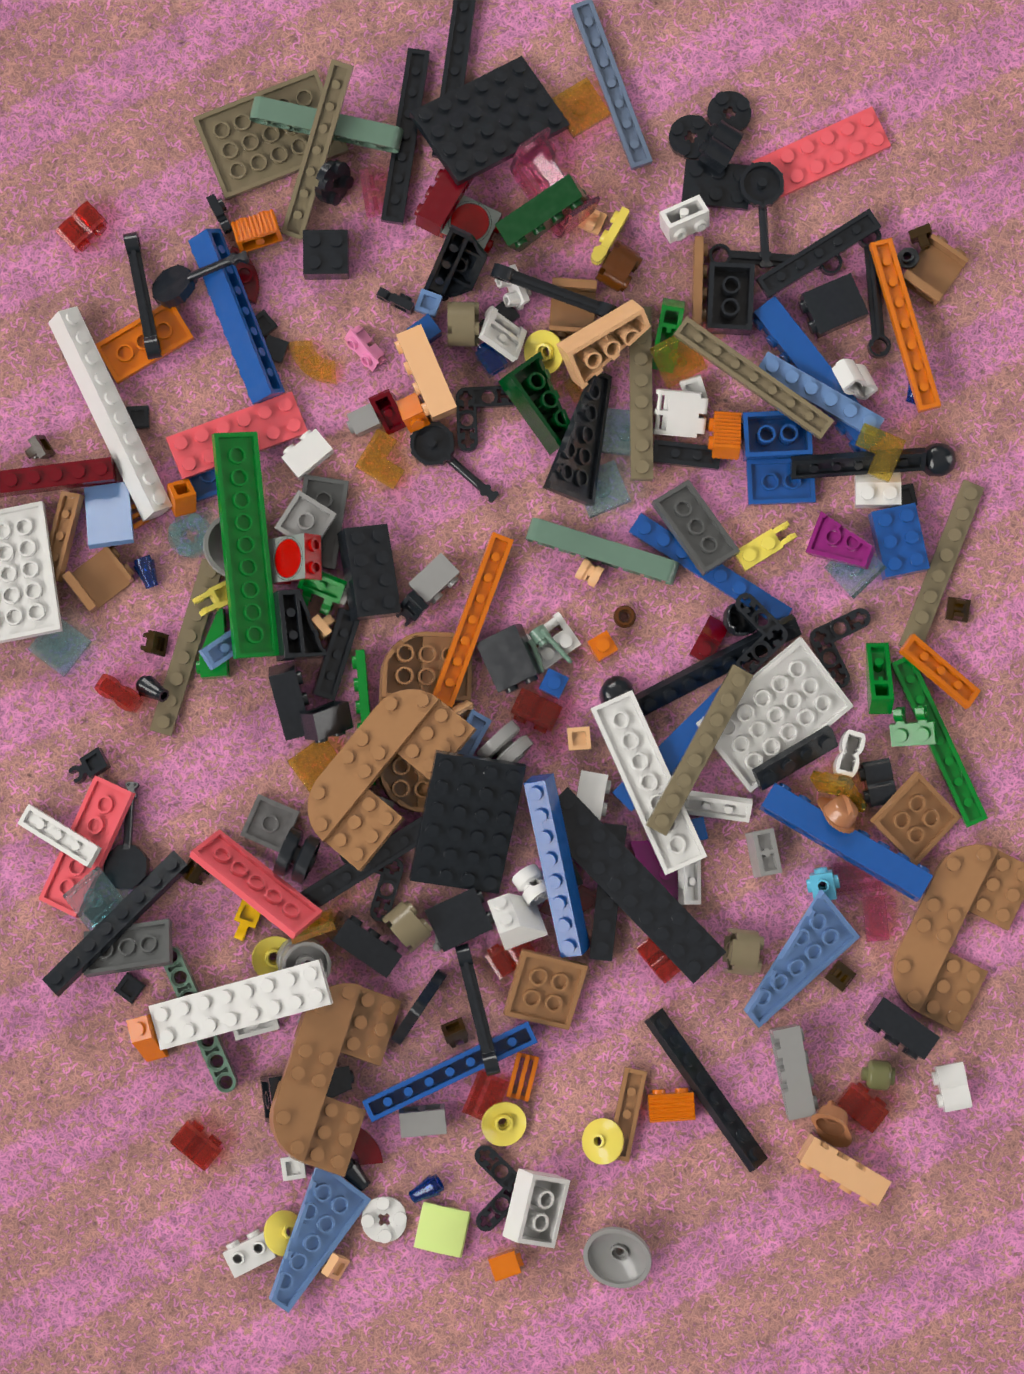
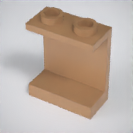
M932 234L928 240L930 248L920 251V259L917 266L910 270L907 269L903 277L909 289L936 307L969 258L966 257V253L961 249H954L948 245V241L944 237Z
M552 278V284L596 300L597 280ZM551 298L549 331L555 333L559 339H566L567 336H571L593 323L595 314Z
M114 546L103 547L100 552L75 571H68L62 575L91 613H94L135 581L132 577L135 574L127 563L123 565L118 558L121 555Z

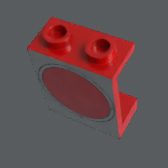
M463 195L439 237L447 236L451 225H454L473 234L484 251L489 253L494 244V241L491 240L494 233L499 234L495 224L502 219V213Z
M301 533L268 539L272 584L291 585V581L322 580L321 535Z

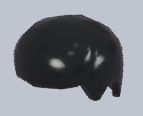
M934 443L925 448L927 455L924 472L928 476L941 477L954 469L956 456L954 450L949 445Z
M743 602L740 606L742 609L747 607L751 611V613L748 614L750 618L756 611L755 609L753 610L751 607L745 606ZM735 603L727 606L723 614V625L731 635L742 637L755 632V629L738 613ZM758 615L755 617V622L757 625L759 622Z
M618 675L608 678L599 691L601 704L631 690L634 693L633 684L627 678Z

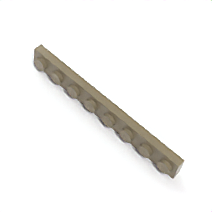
M335 59L331 60L282 227V234L303 240V230L307 228L316 198L315 186L318 187L319 183L316 177L329 154L354 69L353 65Z
M641 306L644 308L651 325V306ZM652 327L629 346L630 481H653Z
M686 316L673 336L819 440H821L834 422L828 415Z
M967 480L962 481L929 565L930 569L927 570L898 646L902 647L912 634H915L925 642L984 487Z
M203 558L163 687L169 691V697L164 702L158 701L150 726L151 731L171 737L210 615L209 613L201 617L199 612L201 609L213 604L210 597L199 604H194L192 599L219 584L222 576Z
M735 665L731 666L645 824L646 826L667 836L754 675Z

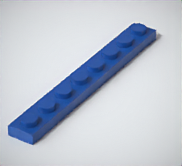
M640 513L629 531L631 535L669 559L679 562L680 566L734 600L743 593L751 594L777 621L788 616L792 611L791 607L723 564L702 576L674 535L642 513ZM743 599L740 600L744 603L745 606L750 607L749 604L751 601L749 599L746 601H744ZM758 614L759 616L763 617L768 621V618L764 614Z

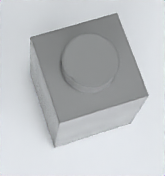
M371 403L347 414L349 421L346 423L352 434L355 433L359 437L383 427Z

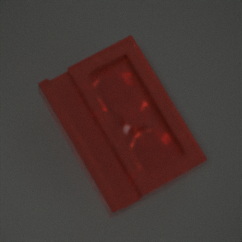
M479 1070L462 1112L482 1120L485 1112L491 1106L502 1102L509 1081L495 1075L487 1076L485 1071Z

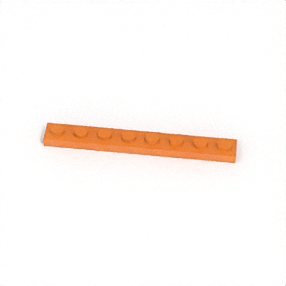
M892 237L871 242L869 248L917 411L921 413L940 408L941 402Z
M492 532L432 694L450 708H453L514 541L495 532Z

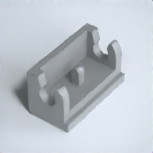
M774 828L746 833L745 837L753 877L757 878L783 873Z
M445 1103L409 1106L399 1109L401 1138L447 1134Z

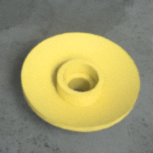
M538 330L532 333L525 342V360L527 361L541 351L545 368L549 370L550 374L554 373L563 362L556 345L561 340L555 333L548 330ZM547 348L549 350V355L546 354Z
M269 936L262 939L255 946L252 952V965L258 975L278 970L276 959L270 960L269 955L271 953L277 954L281 945L287 940L286 938Z
M496 1103L485 1112L482 1118L481 1128L483 1135L490 1143L496 1146L512 1145L525 1132L526 1116L522 1109L514 1103ZM500 1119H506L504 1124H498Z
M606 1118L596 1119L589 1123L582 1136V1147L585 1155L596 1164L605 1165L614 1162L621 1155L624 1147L623 1132L618 1124ZM599 1137L602 1140L600 1145L597 1143Z
M281 1210L273 1213L267 1219L264 1226L266 1245L274 1254L281 1257L284 1256L297 1219V1215L291 1211ZM287 1228L290 1231V1236L286 1233Z

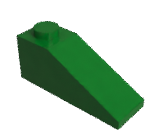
M663 298L652 356V369L671 373L673 371L678 339L673 335L682 323L685 301Z
M223 608L217 610L202 648L227 632L226 613ZM199 654V661H196L197 675L200 674L203 680L230 677L229 659L215 669L210 670Z
M866 643V680L869 714L892 713L894 691L889 643Z

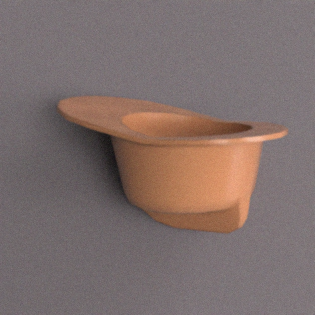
M840 795L832 800L825 797L818 798V806L822 810L827 822L833 828L842 833L850 834L854 832L858 808L848 796Z
M829 1100L827 1105L820 1107L818 1113L812 1115L811 1121L822 1140L835 1147H847L852 1142V1135L848 1128L847 1112L838 1107L833 1100Z

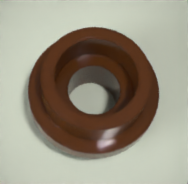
M620 606L614 612V622L621 628L631 627L636 620V613L629 606ZM622 613L629 615L627 621L621 620L620 615Z

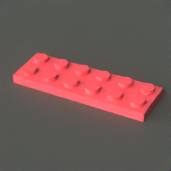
M871 106L752 161V163L771 162L783 173L784 193L780 196L782 198L890 148L891 144Z
M291 391L168 436L166 441L183 480L215 469L211 436L214 433L257 432L259 452L301 437L308 430Z
M94 776L71 829L101 847L102 850L91 868L84 866L60 851L39 896V900L75 918L80 917L135 797V793L99 776Z
M220 829L195 847L189 855L191 859L292 939L296 938L315 922L323 912Z

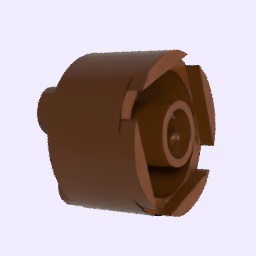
M617 240L613 245L614 248L608 253L595 279L616 292H619V290L623 292L632 279L629 274L631 272L634 273L638 269L643 258L639 252Z

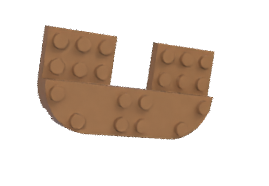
M417 632L395 643L385 655L381 665L379 703L387 696L406 689L422 690L433 694L455 633ZM472 656L455 701H471ZM397 754L378 777L381 788L397 806L408 811L421 813L424 809L429 779Z
M406 689L387 696L373 709L312 786L308 798V817L313 830L322 841L326 842L357 870L362 872L405 819L369 789L397 754L430 780L435 751L458 753L477 729L444 702L428 692Z
M981 844L960 847L950 852L941 860L892 960L891 977L900 999L908 1007L959 1033L988 971L950 953L949 950L968 912L1006 931L1009 930L1024 899L1023 862L999 851L997 848Z
M353 983L329 986L333 1004L302 1012L294 1035L295 1040L282 1079L278 1083L269 1114L271 1133H273L279 1148L287 1156L298 1162L345 1177L366 1110L326 1096L339 1054L341 1053L376 1066H381L401 1001Z

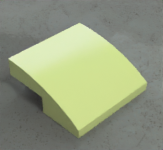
M423 1202L414 1247L462 1258L471 1212L431 1202Z

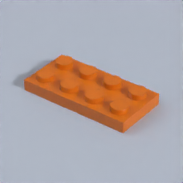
M161 305L152 310L162 357L148 360L140 318L95 344L117 384L194 340L193 335L176 307L169 309Z

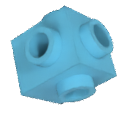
M827 867L815 868L814 872L810 873V879L806 880L808 893H813L814 899L821 889L830 900L837 899L836 888H840L838 874L834 875L833 869L828 870ZM820 882H825L827 885L822 886Z

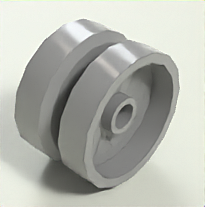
M511 720L489 739L476 754L478 757L491 759L497 755V760L517 763L534 743L527 735H523L513 742L512 740L519 733L520 727Z
M298 935L294 939L289 938L281 945L277 952L276 963L278 970L318 959L322 960L326 978H328L331 970L329 954L316 939L308 935Z

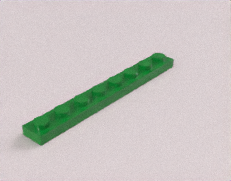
M906 658L891 663V667L915 719V708H918L919 705H928L929 721H936L938 743L928 745L966 828L988 819L919 669Z

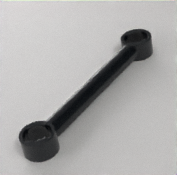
M878 230L875 232L877 236L875 241L881 240V232ZM862 240L859 242V245L864 248L871 339L867 345V350L871 357L881 359L889 353L891 342L884 333L879 278L869 245ZM877 339L882 340L886 344V349L880 352V354H876L871 348Z
M137 231L123 234L144 335L148 360L162 357V352L157 336Z
M725 244L714 245L708 255L709 262H715L712 258L713 253L723 249L728 254L725 262L749 263L758 266L762 262V259L758 256L759 252L730 250ZM772 253L769 259L773 263L772 266L776 267L794 255ZM840 255L835 257L839 263L835 271H829L823 265L815 270H820L827 276L836 275L842 267V258Z
M494 263L490 275L497 280L520 286L594 313L599 317H603L618 308L612 304L597 301L518 272L499 263Z
M468 943L456 946L455 950L486 1074L491 1076L501 1072Z

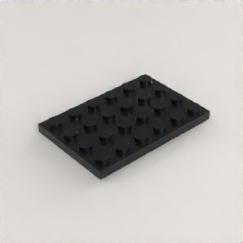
M522 56L410 112V118L457 186L569 129L570 123Z
M440 750L435 751L409 876L410 881L468 890L475 888L476 891L480 890L482 892L499 894L525 776V764Z

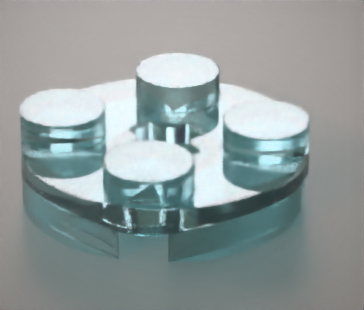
M196 513L177 517L168 528V541L171 548L182 557L198 558L204 555L203 538L207 528L210 526L209 522ZM188 530L191 532L196 531L197 533L194 536L195 540L193 542L184 538Z

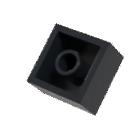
M303 230V275L305 280L349 279L348 230Z

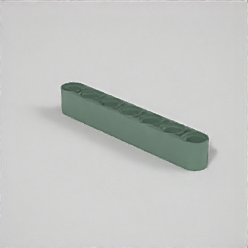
M255 96L249 119L258 124L310 135L317 109ZM340 114L333 140L390 153H399L404 130L398 126Z
M538 518L531 519L525 538L529 542L537 541L539 545L552 549L556 547L559 548L558 551L574 556L579 554L581 558H587L594 562H597V560L601 561V564L618 569L621 567L623 571L639 576L644 574V577L661 582L663 580L666 581L665 584L669 585L674 584L680 565L677 561Z
M173 946V950L176 951L178 956L177 960L173 965L164 966V969L177 998L185 996L187 992H200L183 952L180 948ZM178 971L185 972L187 976L183 984L176 981L175 976ZM213 1036L214 1043L212 1046L205 1045L203 1039L197 1040L196 1042L218 1090L224 1093L234 1090L238 1085V1078L220 1036ZM216 1054L222 1056L224 1060L221 1067H216L212 1063V1058ZM225 1075L233 1080L230 1088H225L221 1083V1079Z

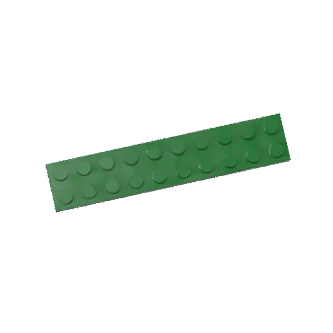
M257 432L214 433L211 436L233 659L279 656Z

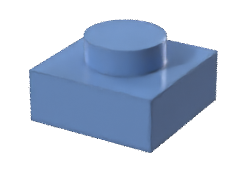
M421 289L414 311L424 315L429 313L432 318H435L443 296Z

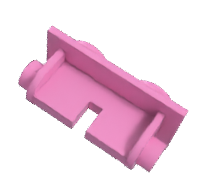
M356 326L353 329H349L344 338L348 347L354 350L360 357L362 364L373 372L378 364L382 365L387 360L385 353L376 343L370 347L367 345L373 339L363 327Z

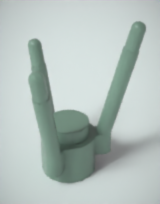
M544 624L539 625L529 633L531 640L528 643L533 650L541 673L544 672V667L537 649L538 645L540 648H543L551 643L568 663L573 662L568 654L551 637Z

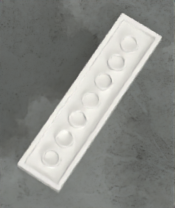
M633 691L626 692L591 708V712L664 874L667 875L707 857L684 805L667 836L645 825L665 790L671 775Z
M318 959L149 1006L160 1050L331 1005L333 1000L322 960Z

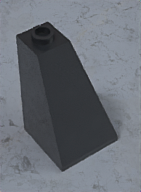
M349 1066L335 1067L326 1094L327 1097L334 1098L352 1089L354 1073L350 1070ZM283 1074L260 1077L265 1122L269 1123L271 1104Z

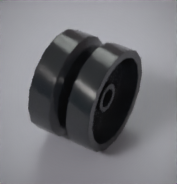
M291 827L276 859L273 873L284 877L289 873L293 865L291 879L303 885L315 864L322 840L314 835H309L303 846H301L304 837L303 831Z

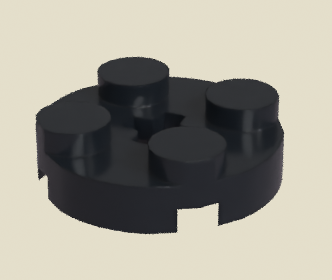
M734 91L717 93L708 105V122L710 125L713 123L718 124L722 119L739 131L745 130L751 119L749 100ZM728 108H731L732 112L735 113V116H731L730 119H727L726 114L723 113Z
M700 115L680 117L672 124L668 137L670 148L676 155L684 159H698L701 153L698 149L705 139L708 140L709 135L707 132L711 126ZM688 132L696 134L697 136L696 138H694L693 143H691L690 140H685V137H687Z
M337 159L325 162L316 177L319 183L318 187L315 186V194L324 203L334 206L339 205L348 189H351L354 184V178L351 176L347 163Z

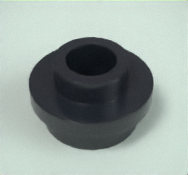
M910 247L902 249L897 255L900 267L908 270L915 268L920 259L917 250ZM911 255L910 259H904L905 256Z

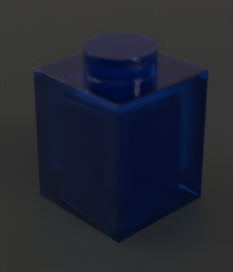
M483 342L476 348L475 358L489 379L508 367L505 357L487 343Z

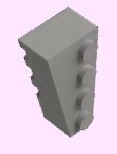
M791 1024L769 1029L787 1119L790 1121L816 1114L815 1110L819 1109L816 1095H812L811 1087L814 1086L812 1074L808 1073L807 1064H809L807 1051H804L803 1041L805 1039L802 1028H800V1025Z

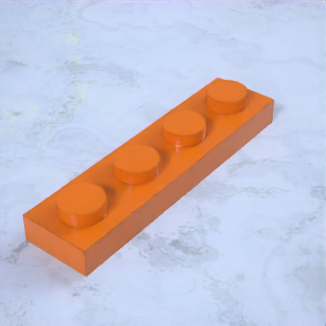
M915 634L910 635L899 650V653L964 709L970 708L981 690Z

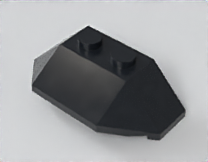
M451 225L424 287L425 290L443 296L442 301L448 300L449 297L459 296L472 291L488 255L473 234L454 225Z

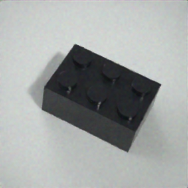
M710 262L708 267L705 327L707 331L712 334L750 336L753 320L755 264Z
M877 995L862 1017L866 1020L864 1025L874 1032H883L885 1034L883 1038L897 1047L901 1045L904 1047L902 1052L915 1060L918 1058L925 1060L940 1039L938 1035L883 996Z

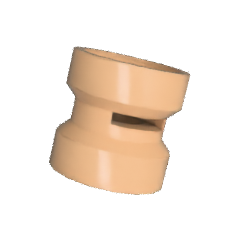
M584 558L575 574V578L587 581L588 585L594 588L605 568L599 565L594 566L590 560Z

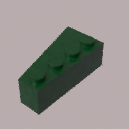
M567 174L501 219L495 226L508 247L521 252L553 226L563 221L571 212L581 209L588 198L575 177Z
M540 351L500 379L498 383L550 455L559 449L570 420L566 410L562 409L559 402L560 396L558 391L554 390L550 380V372L543 364L542 359L544 358Z

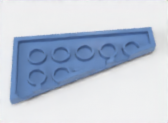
M821 889L743 1009L758 1028L860 938Z
M314 1168L269 1296L272 1302L288 1313L371 1200L341 1176Z

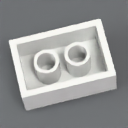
M518 1168L502 1236L517 1243L555 1248L570 1180L556 1174Z

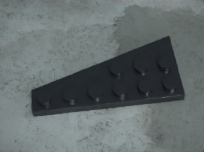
M601 372L598 376L594 375L583 389L543 486V489L586 506L595 505L612 376Z

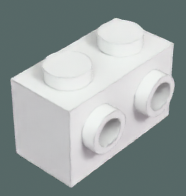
M700 195L659 212L660 228L670 244L675 241H681L686 236L695 232H701L710 226L709 209Z
M257 1229L246 1235L247 1240L240 1243L237 1239L226 1245L227 1250L222 1254L234 1278L277 1257L266 1245L264 1231L260 1232Z

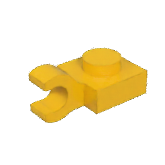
M243 899L234 918V921L240 923L234 938L244 941L249 927L256 929L261 914Z

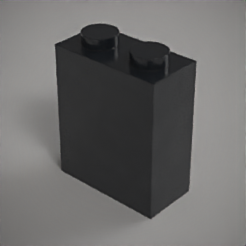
M851 273L802 293L798 302L802 314L806 313L809 322H807L811 334H816L817 339L860 321L869 314Z
M514 624L476 643L498 693L506 691V694L512 693L519 689V684L523 682L526 685L538 680L537 676L542 674L522 624Z
M471 888L425 910V914L443 952L493 929L492 924L495 921L490 910L487 912L484 910L482 904L485 903V899L480 890L476 891L475 888Z

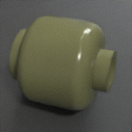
M869 1060L867 1066L862 1067L861 1080L865 1081L866 1087L869 1089L888 1090L890 1085H894L895 1067H892L888 1061Z

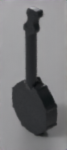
M771 162L751 163L743 174L740 175V196L748 204L752 205L753 208L758 207L761 251L758 256L762 259L759 266L760 268H771L773 263L769 259L772 253L769 251L767 207H772L780 196L783 195L784 179L783 173Z
M242 251L239 254L231 253L228 257L195 271H191L179 264L163 270L152 284L153 298L158 304L169 309L185 303L195 290V284L199 278L230 265L237 266L241 262L247 264L249 263V254L246 251Z
M440 421L430 422V425L414 431L410 435L411 454L425 467L443 466L444 463H448L478 489L481 496H487L489 503H493L499 496L497 491H491L490 485H485L452 456L455 453L454 434L445 425L441 424Z
M127 782L125 784L127 790L135 793V797L124 819L123 845H117L109 852L104 863L103 875L115 889L134 890L149 875L150 859L139 846L132 845L135 799L138 797L136 789L140 785L137 782Z

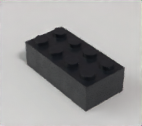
M388 525L344 528L338 532L344 580L347 581L346 593L351 621L392 617L401 613Z

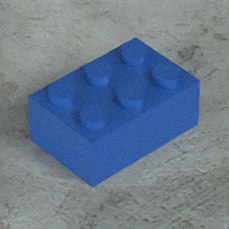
M780 411L743 412L741 416L743 461L791 458V456L813 455L812 434Z
M915 503L873 511L868 515L882 581L926 572L930 569Z

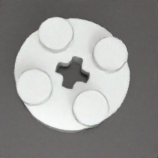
M381 1196L374 1198L362 1212L361 1224L363 1230L369 1238L376 1242L388 1243L394 1241L402 1235L406 1228L407 1215L405 1208L400 1201L393 1197ZM380 1214H389L388 1220L390 1223L388 1225L385 1223L383 1225L379 1224L380 1218L378 1216Z

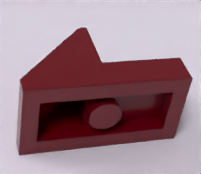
M389 389L368 398L387 435L406 427L396 403V396Z
M710 615L689 655L701 661L715 654L727 632L723 622Z

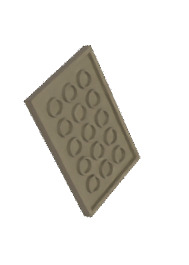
M316 69L193 117L226 201L299 172L309 135L252 122L249 118L255 96L317 109L323 84ZM332 140L326 161L349 153L347 143Z

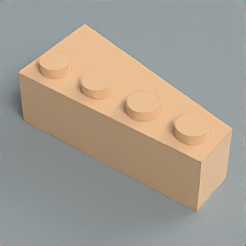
M631 299L556 345L571 380L581 389H584L588 385L587 382L594 375L598 376L603 371L602 368L609 361H614L618 358L620 351L627 345H632L651 325L644 308Z
M417 325L396 334L397 341L394 342L399 355L403 353L406 362L403 365L407 374H412L415 382L412 383L416 395H421L424 402L421 406L425 416H429L432 422H436L455 414L457 406L422 325Z
M812 1134L808 1135L796 1156L800 1160L799 1165L809 1171L814 1168L820 1172L819 1177L829 1183L832 1180L840 1184L838 1188L850 1195L852 1191L860 1195L858 1200L868 1206H871L872 1203L878 1206L891 1184L890 1180Z

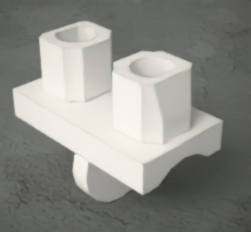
M516 264L509 266L518 271ZM495 279L497 287H507L509 293H505L503 296L506 307H516L518 311L523 309L524 305L530 301L531 290Z

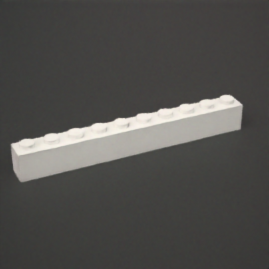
M78 307L58 311L48 322L142 521L144 522L163 515L172 507V504Z

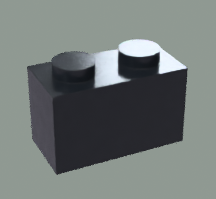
M335 700L299 713L305 740H315V743L326 742L328 737L344 735L346 730L354 728L348 701Z

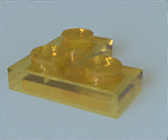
M864 423L855 445L875 453L867 475L888 483L906 440Z
M377 429L356 463L355 468L394 491L405 472L404 469L387 460L397 439Z
M812 772L809 778L818 792L836 795L837 797L846 795L856 805L858 812L863 813L867 804L849 776L834 775L829 772Z

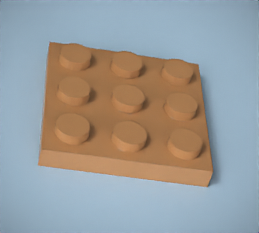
M915 771L870 821L902 854L910 858L909 862L917 866L961 816L919 772Z
M522 949L503 1014L509 1017L569 1030L588 965Z

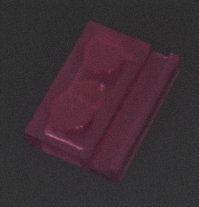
M833 863L834 875L838 874L840 888H836L838 896L883 891L880 880L851 863Z

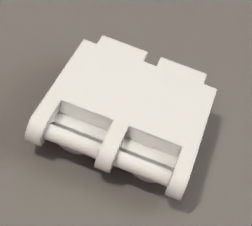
M656 389L658 400L657 408L654 409L656 420L653 434L697 438V434H705L707 418L699 417V414H707L708 397H701V392ZM662 395H664L663 409H661ZM660 415H662L661 429H659Z

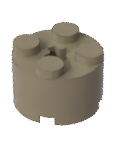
M447 302L448 347L479 346V302Z
M401 901L382 918V921L385 924L389 921L387 924L388 928L412 953L432 936L430 932L433 931V928L425 919L421 918L419 920L415 916L419 912L410 902L406 901L404 903Z
M729 928L727 931L731 932L730 936H725L723 947L726 953L722 957V962H727V968L723 967L724 973L747 976L760 973L762 961L759 959L760 950H763L764 937L759 936V932L756 930Z

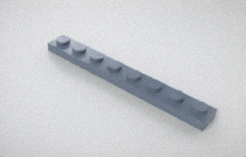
M584 0L571 5V11L631 171L652 164L653 160L593 1Z

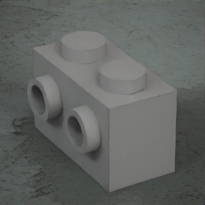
M440 553L408 584L427 605L431 602L435 604L443 597L441 592L445 588L449 587L451 589L458 583L460 572Z

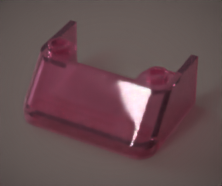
M549 127L520 144L510 166L513 178L529 200L565 177L554 161L556 147L551 141L547 140L551 131ZM589 194L586 195L588 200L584 202V205L551 228L552 232L558 238H562L570 233L595 211L601 200L600 197L592 198Z

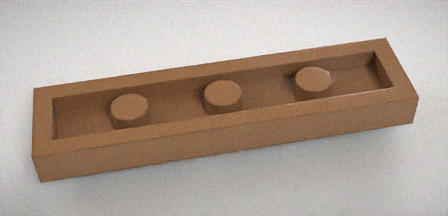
M695 236L693 242L692 320L701 326L702 322H706V309H702V300H706L707 287H703V278H707V265H703V256L707 257L708 243H704V236Z
M61 491L49 536L55 580L61 583L63 582L62 575L66 571L85 497L81 494Z
M624 1067L614 1116V1122L621 1128L624 1136V1147L617 1160L629 1162L647 1076V1071Z

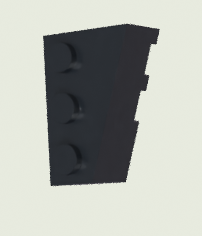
M300 589L274 592L279 656H276V661L318 659L327 656L326 649H323L319 640V633L314 628L310 619L311 615Z
M295 660L269 667L268 677L285 740L303 737L304 732L299 713L307 711L306 706L310 704L307 692L303 693L301 684H304L302 673L297 671Z
M339 910L324 933L333 942L387 978L402 957L397 951L399 947L390 940H387L385 943L379 939L381 934L371 927L368 930L361 926L363 922L354 915L349 917Z

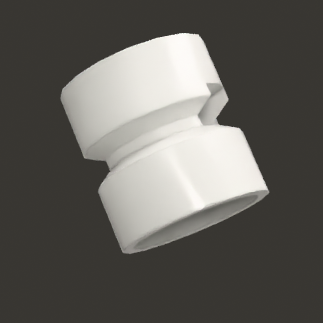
M536 864L526 866L512 878V882L518 891L523 892L522 897L529 907L537 906L548 899L545 882L542 879L543 874Z

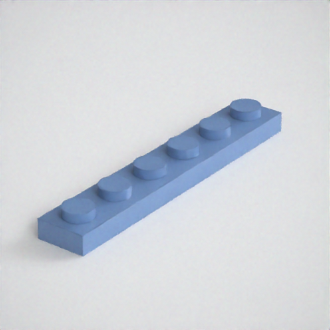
M770 352L766 353L759 365L762 370L815 407L871 439L874 438L885 419Z

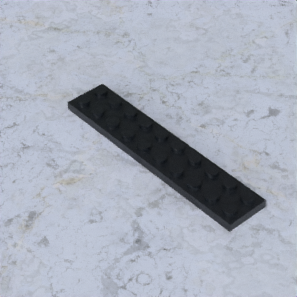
M567 787L559 795V801L571 857L694 984L726 951Z

